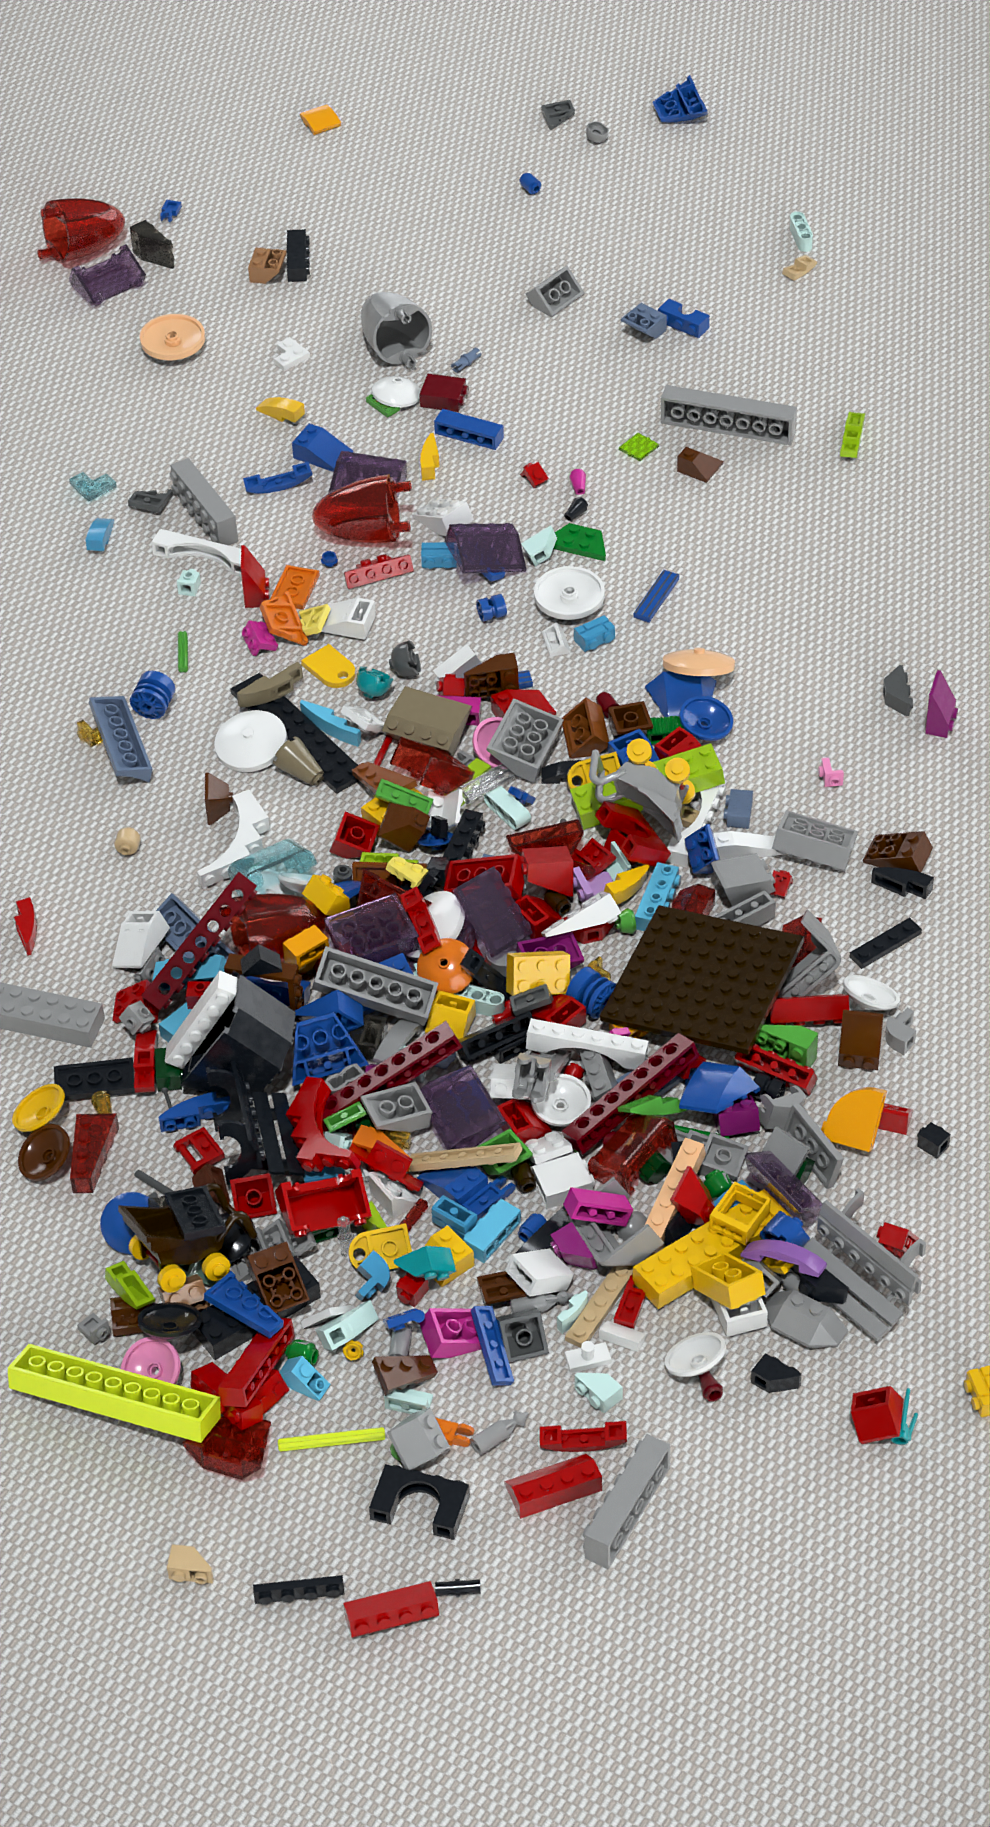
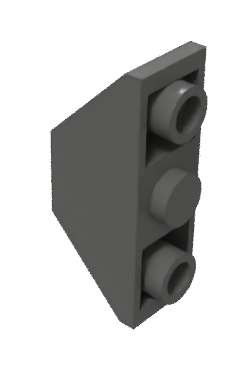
M899 665L884 678L883 697L885 705L904 716H909L910 709L913 708V699L909 698L911 691L910 685H907L908 674L904 672L903 665Z

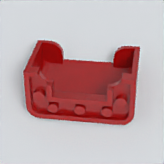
M360 1168L350 1170V1174H339L335 1178L303 1184L296 1182L293 1186L291 1181L280 1183L275 1190L276 1199L288 1231L295 1238L306 1236L308 1232L349 1224L361 1226L366 1224V1220L372 1216Z

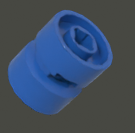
M502 594L491 596L490 599L486 597L476 600L478 615L482 622L492 620L493 616L496 618L507 616V607Z

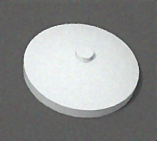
M574 566L559 567L546 572L537 580L534 587V599L539 609L551 617L564 620L580 619L593 614L601 607L605 597L604 584L599 576L590 570Z
M261 710L242 712L228 719L220 727L214 741L215 751L221 763L231 770L238 772L258 771L272 765L273 760H277L275 754L287 741V732L282 721L272 713Z
M438 891L425 896L424 900L435 922L440 939H456L465 920V908L462 901L448 891ZM407 913L399 930V947L407 957L418 961L422 950L417 940L416 930L409 913Z

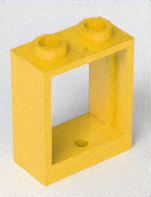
M734 1182L710 1214L709 1228L746 1246L769 1214L771 1198L748 1188L746 1185ZM735 1200L758 1210V1213L749 1225L725 1215Z

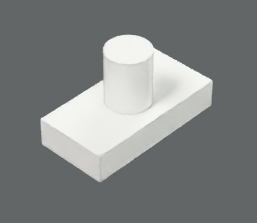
M585 1341L582 1343L581 1348L564 1352L570 1374L611 1364V1356L606 1342L594 1345L591 1341Z

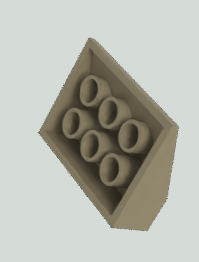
M405 686L389 711L382 732L392 739L452 757L456 752L472 706Z

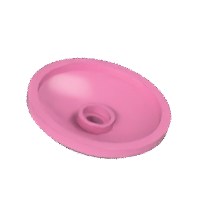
M491 717L482 721L476 727L472 738L473 748L478 758L491 765V768L494 769L502 765V763L486 749L503 719L501 717ZM505 765L498 768V770L508 769Z
M146 1337L135 1342L128 1349L122 1360L121 1369L176 1384L180 1374V1358L176 1348L167 1340ZM159 1368L158 1374L155 1375V1371Z

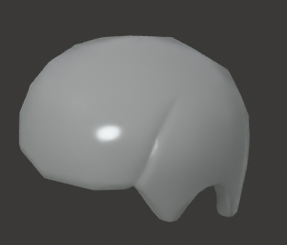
M597 121L588 123L586 135L589 140L600 143L608 137L609 128H606L604 124Z
M633 1211L626 1227L616 1225L615 1231L620 1238L626 1241L644 1227L647 1218L643 1213Z

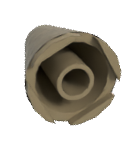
M293 737L295 740L292 742L287 740L276 752L277 760H273V764L277 768L310 785L321 783L324 778L322 776L324 772L299 737Z

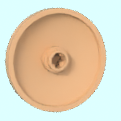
M167 314L156 317L146 323L140 332V344L144 352L151 357L161 360H179L189 357L199 351L205 342L203 325L197 319L183 314Z
M694 648L664 655L662 666L668 671L683 675L717 676L732 672L735 669V660L731 656L720 652L705 650L704 648Z

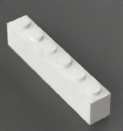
M222 971L218 972L167 1044L166 1063L181 1069L185 1067L236 996L237 977Z

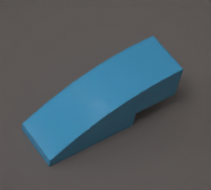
M96 518L92 522L85 539L87 550L104 551L106 544L108 545L114 519Z

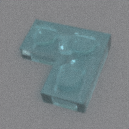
M84 472L69 479L70 485L88 502L117 487L116 481L107 473L93 481Z

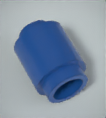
M531 173L521 175L520 184L530 194H536L540 191L541 182Z
M532 1213L519 1227V1238L526 1242L547 1222L546 1218L541 1214Z

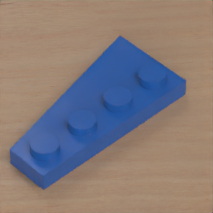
M232 1271L204 1293L205 1301L268 1338H271L283 1328V1320L268 1305H263L255 1293L252 1294L247 1290V1285L242 1281L239 1282Z

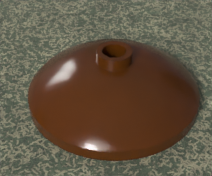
M46 1124L34 1130L24 1141L19 1152L18 1167L22 1175L32 1181H41L54 1175L67 1159L70 1148L68 1133L56 1124Z

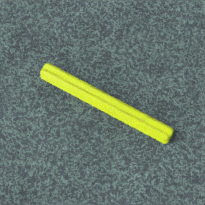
M378 1427L278 1439L279 1451L384 1440L385 1429Z

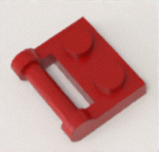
M205 1127L177 1140L173 1144L176 1152H180L190 1165V1170L194 1175L205 1164L212 1165L225 1158L224 1152ZM191 1145L201 1160L196 1161L186 1147Z

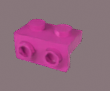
M248 620L242 630V636L252 656H257L260 649L276 651L278 644L273 634L269 633L266 623Z

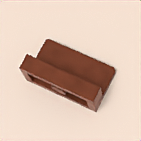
M205 1164L192 1177L194 1187L203 1186L208 1183L219 1184L228 1202L230 1201L221 1168ZM214 1191L209 1192L213 1201L220 1203Z

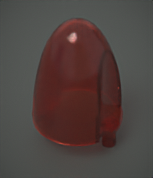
M69 198L47 201L40 213L44 238L48 248L38 249V258L41 260L52 257L56 261L63 263L88 256L105 248L122 233L125 227L123 213L111 204L92 199Z
M390 474L361 479L341 486L325 495L315 505L312 512L313 522L324 533L343 540L366 543L398 542L400 533L410 532L411 526L409 521L400 522L397 493L411 492V481L395 482L390 477Z
M256 894L251 901L249 899L243 904L245 909L239 916L235 914L231 919L233 924L230 930L236 954L245 956L259 944L280 954L282 962L284 961L283 943L313 925H316L325 933L329 923V916L318 909L312 901L304 897L287 894ZM243 896L233 897L232 899L240 901ZM229 906L221 907L219 912L223 917H227L230 915L231 909Z

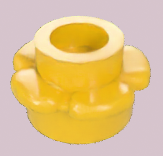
M350 1340L345 1343L343 1354L349 1360H357L364 1353V1350H362L363 1345L359 1341Z

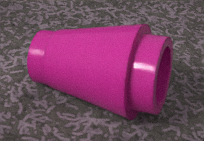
M574 469L571 471L569 478L575 493L582 495L585 493L586 474L582 469Z

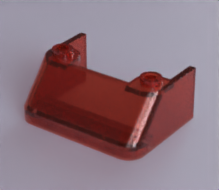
M402 736L390 761L391 765L411 772L410 776L416 779L421 778L419 783L421 786L433 789L434 793L444 796V793H451L470 781L475 773L474 770L450 754Z

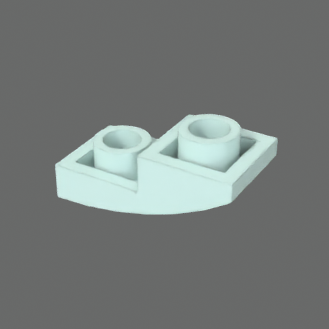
M586 1290L572 1296L569 1300V1309L563 1310L557 1316V1329L561 1334L571 1328L588 1304V1292Z

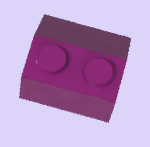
M572 1222L551 1234L552 1242L550 1245L553 1248L552 1250L560 1259H563L565 1264L591 1270L597 1268L594 1256Z

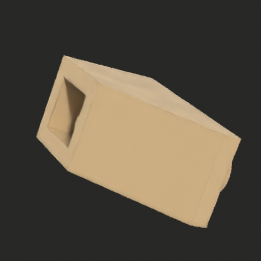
M172 1544L167 1564L169 1579L176 1582L191 1581L198 1584H213L212 1568L194 1546Z

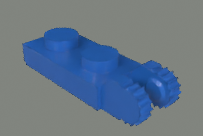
M502 1175L493 1182L488 1183V1185L463 1203L462 1206L467 1208L468 1211L470 1210L477 1214L478 1221L489 1211L493 1204H496L500 1199L504 1200L505 1197L510 1196L515 1191L516 1185L509 1183L500 1189L507 1180Z

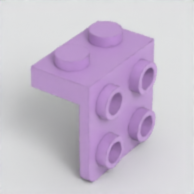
M579 866L573 868V888H575L578 898L582 903L597 893L604 892L605 885L613 882L611 876L606 871L586 880Z

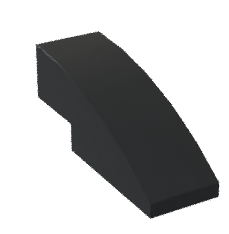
M875 867L872 870L871 883L903 897L911 893L926 900L933 890L934 877L921 872L892 867Z

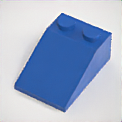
M310 423L292 442L294 459L303 462L309 461L311 465L335 473L342 468L354 453L351 448L327 430Z
M476 1166L425 1170L417 1176V1179L422 1181L423 1185L439 1199L444 1195L460 1205L488 1185V1176Z

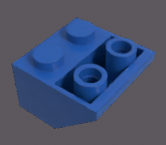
M706 824L684 838L693 874L713 873L714 869L711 862L720 860L713 830L710 824Z

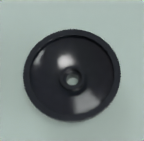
M227 1212L220 1214L224 1223L229 1217ZM235 1222L225 1236L219 1253H222L232 1263L249 1250L254 1239H251Z
M178 1302L154 1304L143 1309L138 1315L139 1328L146 1334L163 1340H175L188 1336L195 1332L202 1323V1315L198 1309Z

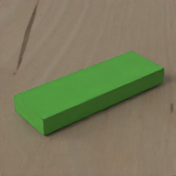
M382 778L374 796L388 803L417 808L426 814L429 813L434 800Z

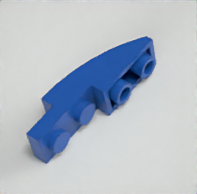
M216 1092L190 1098L171 1107L159 1116L161 1132L201 1126V1119L213 1118V1113L217 1112V1115H219L228 1108L230 1096L217 1098Z

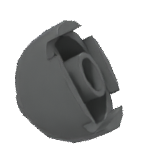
M410 640L402 642L393 648L391 659H389L391 669H394L402 677L419 675L418 672H421L419 655L414 653L415 645Z

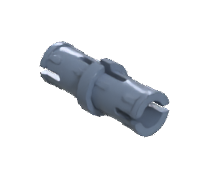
M475 347L467 354L461 355L460 359L451 364L452 370L458 373L464 367L470 366L475 359L481 356V352L478 353L480 350Z

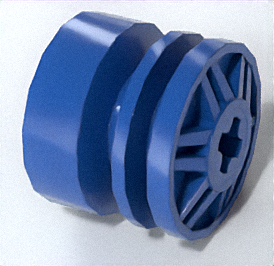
M146 671L141 675L130 697V705L135 712L145 718L159 719L164 716L176 691L175 684L172 679L159 671Z
M585 967L573 977L567 988L566 995L572 996L586 1006V1014H589L594 1019H598L616 983L609 981L606 977H602L599 972L591 967Z

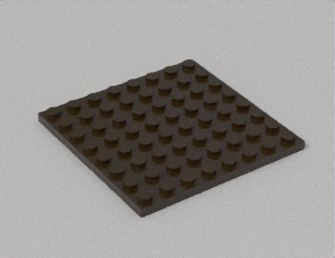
M658 905L601 1012L600 1021L672 1038L680 1033L694 1043L749 1055L804 943V936Z

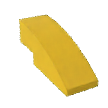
M267 398L256 407L257 411L281 422L287 419L295 423L305 414L304 403L289 398Z
M434 433L429 434L422 447L420 458L422 481L435 479V468L439 467V453Z
M643 865L618 873L615 881L605 885L604 892L610 893L617 905L621 904L642 887L646 881L650 866Z

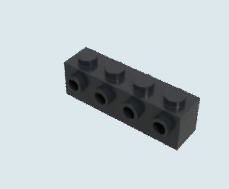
M468 809L464 810L443 857L450 858V861L464 860L472 857L473 850L479 842V837L485 829L483 813Z
M528 1011L518 1016L514 1014L458 1039L463 1046L457 1051L460 1060L475 1061L479 1059V1055L493 1053L497 1047H504L513 1043V1040L517 1038L521 1039L527 1036L530 1020L533 1019L531 1012Z

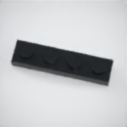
M909 917L851 951L849 958L863 969L921 935L922 928Z
M343 1575L253 1585L255 1604L263 1605L270 1604L271 1602H292L299 1599L313 1600L317 1597L345 1595Z

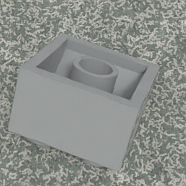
M431 1408L412 1413L387 1432L404 1468L408 1470L437 1457L450 1447Z

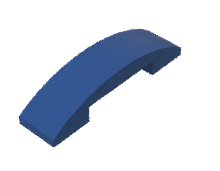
M309 461L293 465V471L261 479L258 474L243 478L246 491L250 493H272L294 487L312 476Z

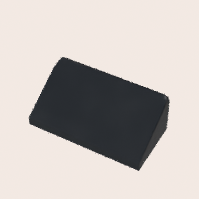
M527 1036L494 1052L493 1056L498 1063L502 1064L518 1056L520 1053L526 1052L528 1050L526 1049Z
M677 1211L666 1227L665 1246H669L689 1234L693 1229V1225L687 1223L679 1211Z

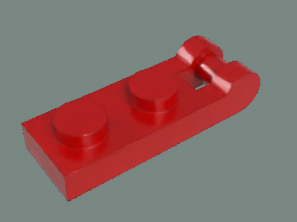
M630 1275L614 1316V1323L634 1329L645 1301L646 1293L642 1289L635 1288L637 1286L632 1279L633 1275Z

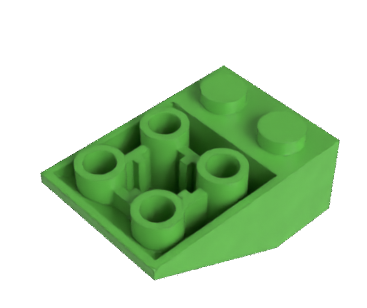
M763 1025L754 1044H757L765 1051L771 1050L784 1059H792L798 1065H805L811 1068L817 1059L818 1033L803 1026Z

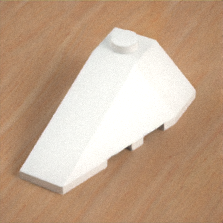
M729 830L713 832L720 860L756 853L758 857L785 855L772 849L775 836Z
M601 891L583 902L581 909L578 908L569 912L566 920H558L542 931L541 934L544 937H550L606 922L610 924L618 919L617 915L621 914V911L611 894Z

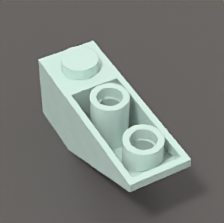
M368 1300L315 1330L323 1347L334 1350L352 1340L379 1318L371 1300Z

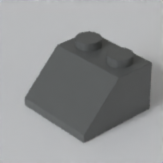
M537 1308L496 1317L509 1362L549 1353L541 1312Z

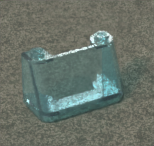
M285 839L234 861L228 867V875L232 880L240 872L257 885L255 888L257 891L264 883L261 872L283 862L287 870L295 869L298 873L302 874L318 863L311 851L292 839ZM236 890L238 897L241 900L243 898V893L240 890Z

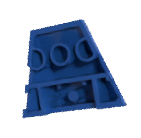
M690 75L686 77L687 80L681 85L678 83L674 90L671 92L667 91L652 102L661 122L688 121L708 114L707 108Z
M666 671L645 686V690L650 693L653 702L658 705L663 717L679 716L681 706L686 700L695 696L713 697L717 680L711 676H690Z
M334 1012L296 1023L292 1086L303 1084L306 1077L320 1078L341 1072L351 1064H358L359 1067L369 1065Z
M703 1061L686 1079L679 1108L717 1114L734 1105L733 1101L736 1099L744 1100L747 1098L748 1093L759 1092L760 1087L740 1066Z

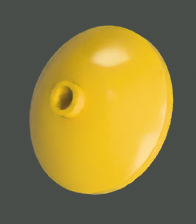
M47 1084L29 1093L19 1103L13 1113L12 1123L14 1127L22 1132H31L52 1122L64 1104V1090L57 1084Z

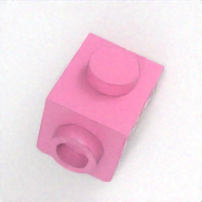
M822 758L821 766H818L819 777L823 778L824 787L842 786L843 770L832 771L830 759Z

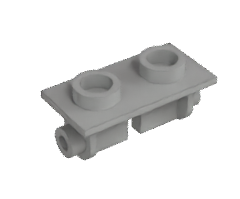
M156 947L146 961V964L135 973L134 981L136 983L146 979L152 982L156 962L165 960L159 947Z

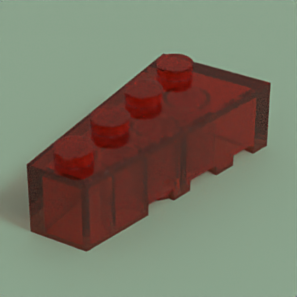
M117 1113L76 1114L70 1173L73 1193L94 1192L101 1175L102 1166L106 1163L108 1151L112 1148L115 1134L119 1130Z

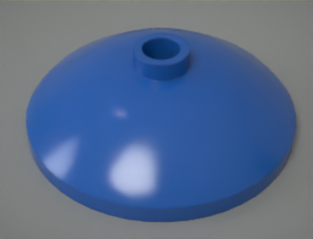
M695 696L686 700L679 712V719L683 728L701 740H720L726 737L733 727V715L729 708L721 701L709 696Z
M137 1192L122 1193L114 1197L105 1206L101 1215L100 1227L105 1241L114 1250L124 1254H131L129 1242L136 1234L124 1222L123 1216L118 1211V1205L159 1208L151 1198Z

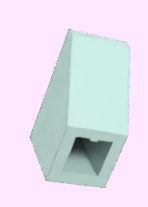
M550 525L521 543L526 555L534 566L550 558L557 537Z
M325 1131L324 1134L330 1143L339 1148L348 1150L352 1144L353 1134L335 1131L331 1133Z
M578 1372L574 1375L575 1390L578 1394L584 1395L595 1409L598 1408L603 1414L623 1399V1387L609 1374Z

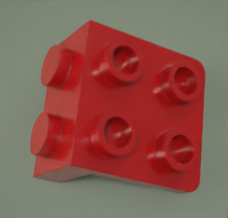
M147 979L116 993L112 1019L115 1023L121 1022L119 1017L129 1005L140 1000L155 1017L151 1024L158 1021L159 1009L141 996L151 984L150 981Z
M272 1369L254 1395L263 1403V1415L289 1391L281 1374L275 1369Z

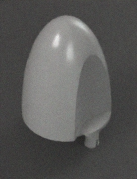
M391 292L372 294L365 300L362 306V328L376 354L387 363L406 364L408 368H411V366L415 367V355L419 352H424L432 336V323L428 314L410 299Z

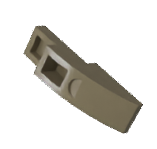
M295 662L270 679L264 675L255 680L252 684L237 692L238 706L250 707L264 704L294 690L293 684L303 678L302 665L299 662Z

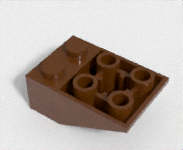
M515 652L496 655L465 672V697L488 698L506 689L519 690L518 665Z
M925 831L879 834L874 836L862 861L876 867L902 868L922 872L933 846Z
M287 1241L246 1257V1265L264 1304L268 1305L275 1313L310 1301Z

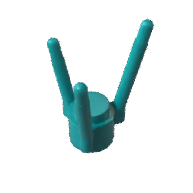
M910 1388L906 1389L900 1437L891 1438V1441L898 1445H905L908 1441H911L912 1432L918 1417V1413H914L908 1428L906 1419Z

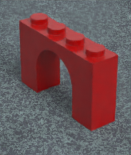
M608 801L602 803L595 816L603 827L619 830L628 835L620 847V850L628 860L654 867L657 862L666 863L671 852L638 809Z

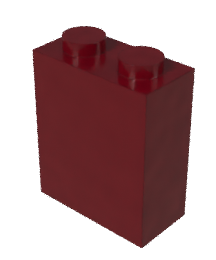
M427 373L419 394L420 407L459 412L461 406H464L465 395H468L469 386L466 385V378Z

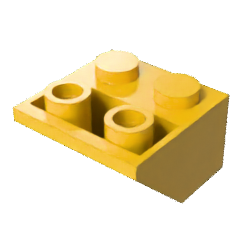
M438 990L430 1009L425 1034L447 1021L458 1039L465 1037L476 1016L475 1000Z

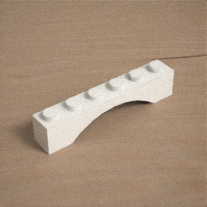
M160 529L152 540L153 555L168 559L179 556L205 557L222 564L232 575L241 577L240 548Z
M724 784L697 792V800L701 807L700 813L696 820L681 832L682 838L679 842L672 836L667 847L671 852L666 861L667 863L688 868L690 859L684 838L713 821L714 810L719 808L720 797H724L726 792Z
M531 1019L527 1031L526 1049L544 1053L560 1048L588 1049L608 1056L623 1068L635 1070L647 1058L649 1041Z

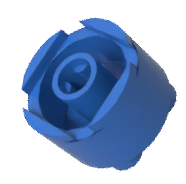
M778 1211L760 1232L761 1240H780L804 1247L810 1240L809 1235L802 1228V1221L797 1217L791 1218L782 1211Z

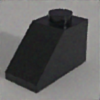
M827 1269L819 1277L801 1274L798 1289L805 1296L818 1302L844 1304L849 1291V1287Z

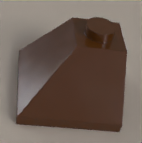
M685 447L677 456V472L707 483L723 465L724 461Z
M644 701L608 707L609 726L613 735L627 734L637 729L641 731L653 729V724Z
M205 773L208 825H213L230 811V803H233L232 796L234 794L230 792L229 784L210 773Z
M389 803L377 837L409 853L425 833L430 816L414 807Z

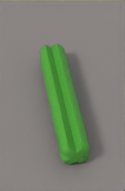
M186 631L178 632V671L181 673L188 671V636Z

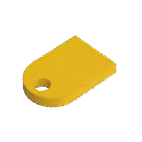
M330 644L301 660V665L331 688L348 686L354 681L356 676L354 664Z
M617 752L600 756L605 776L616 772L620 768ZM591 758L579 761L569 769L567 773L569 789L577 787L572 783V778L575 776L581 779L580 786L591 783L589 778Z
M406 1223L358 1234L351 1241L348 1250L351 1264L357 1269L374 1250L386 1261L389 1270L400 1268L394 1264L393 1260L412 1252ZM360 1248L364 1250L365 1257L363 1260L358 1261L354 1258L353 1252L355 1249Z

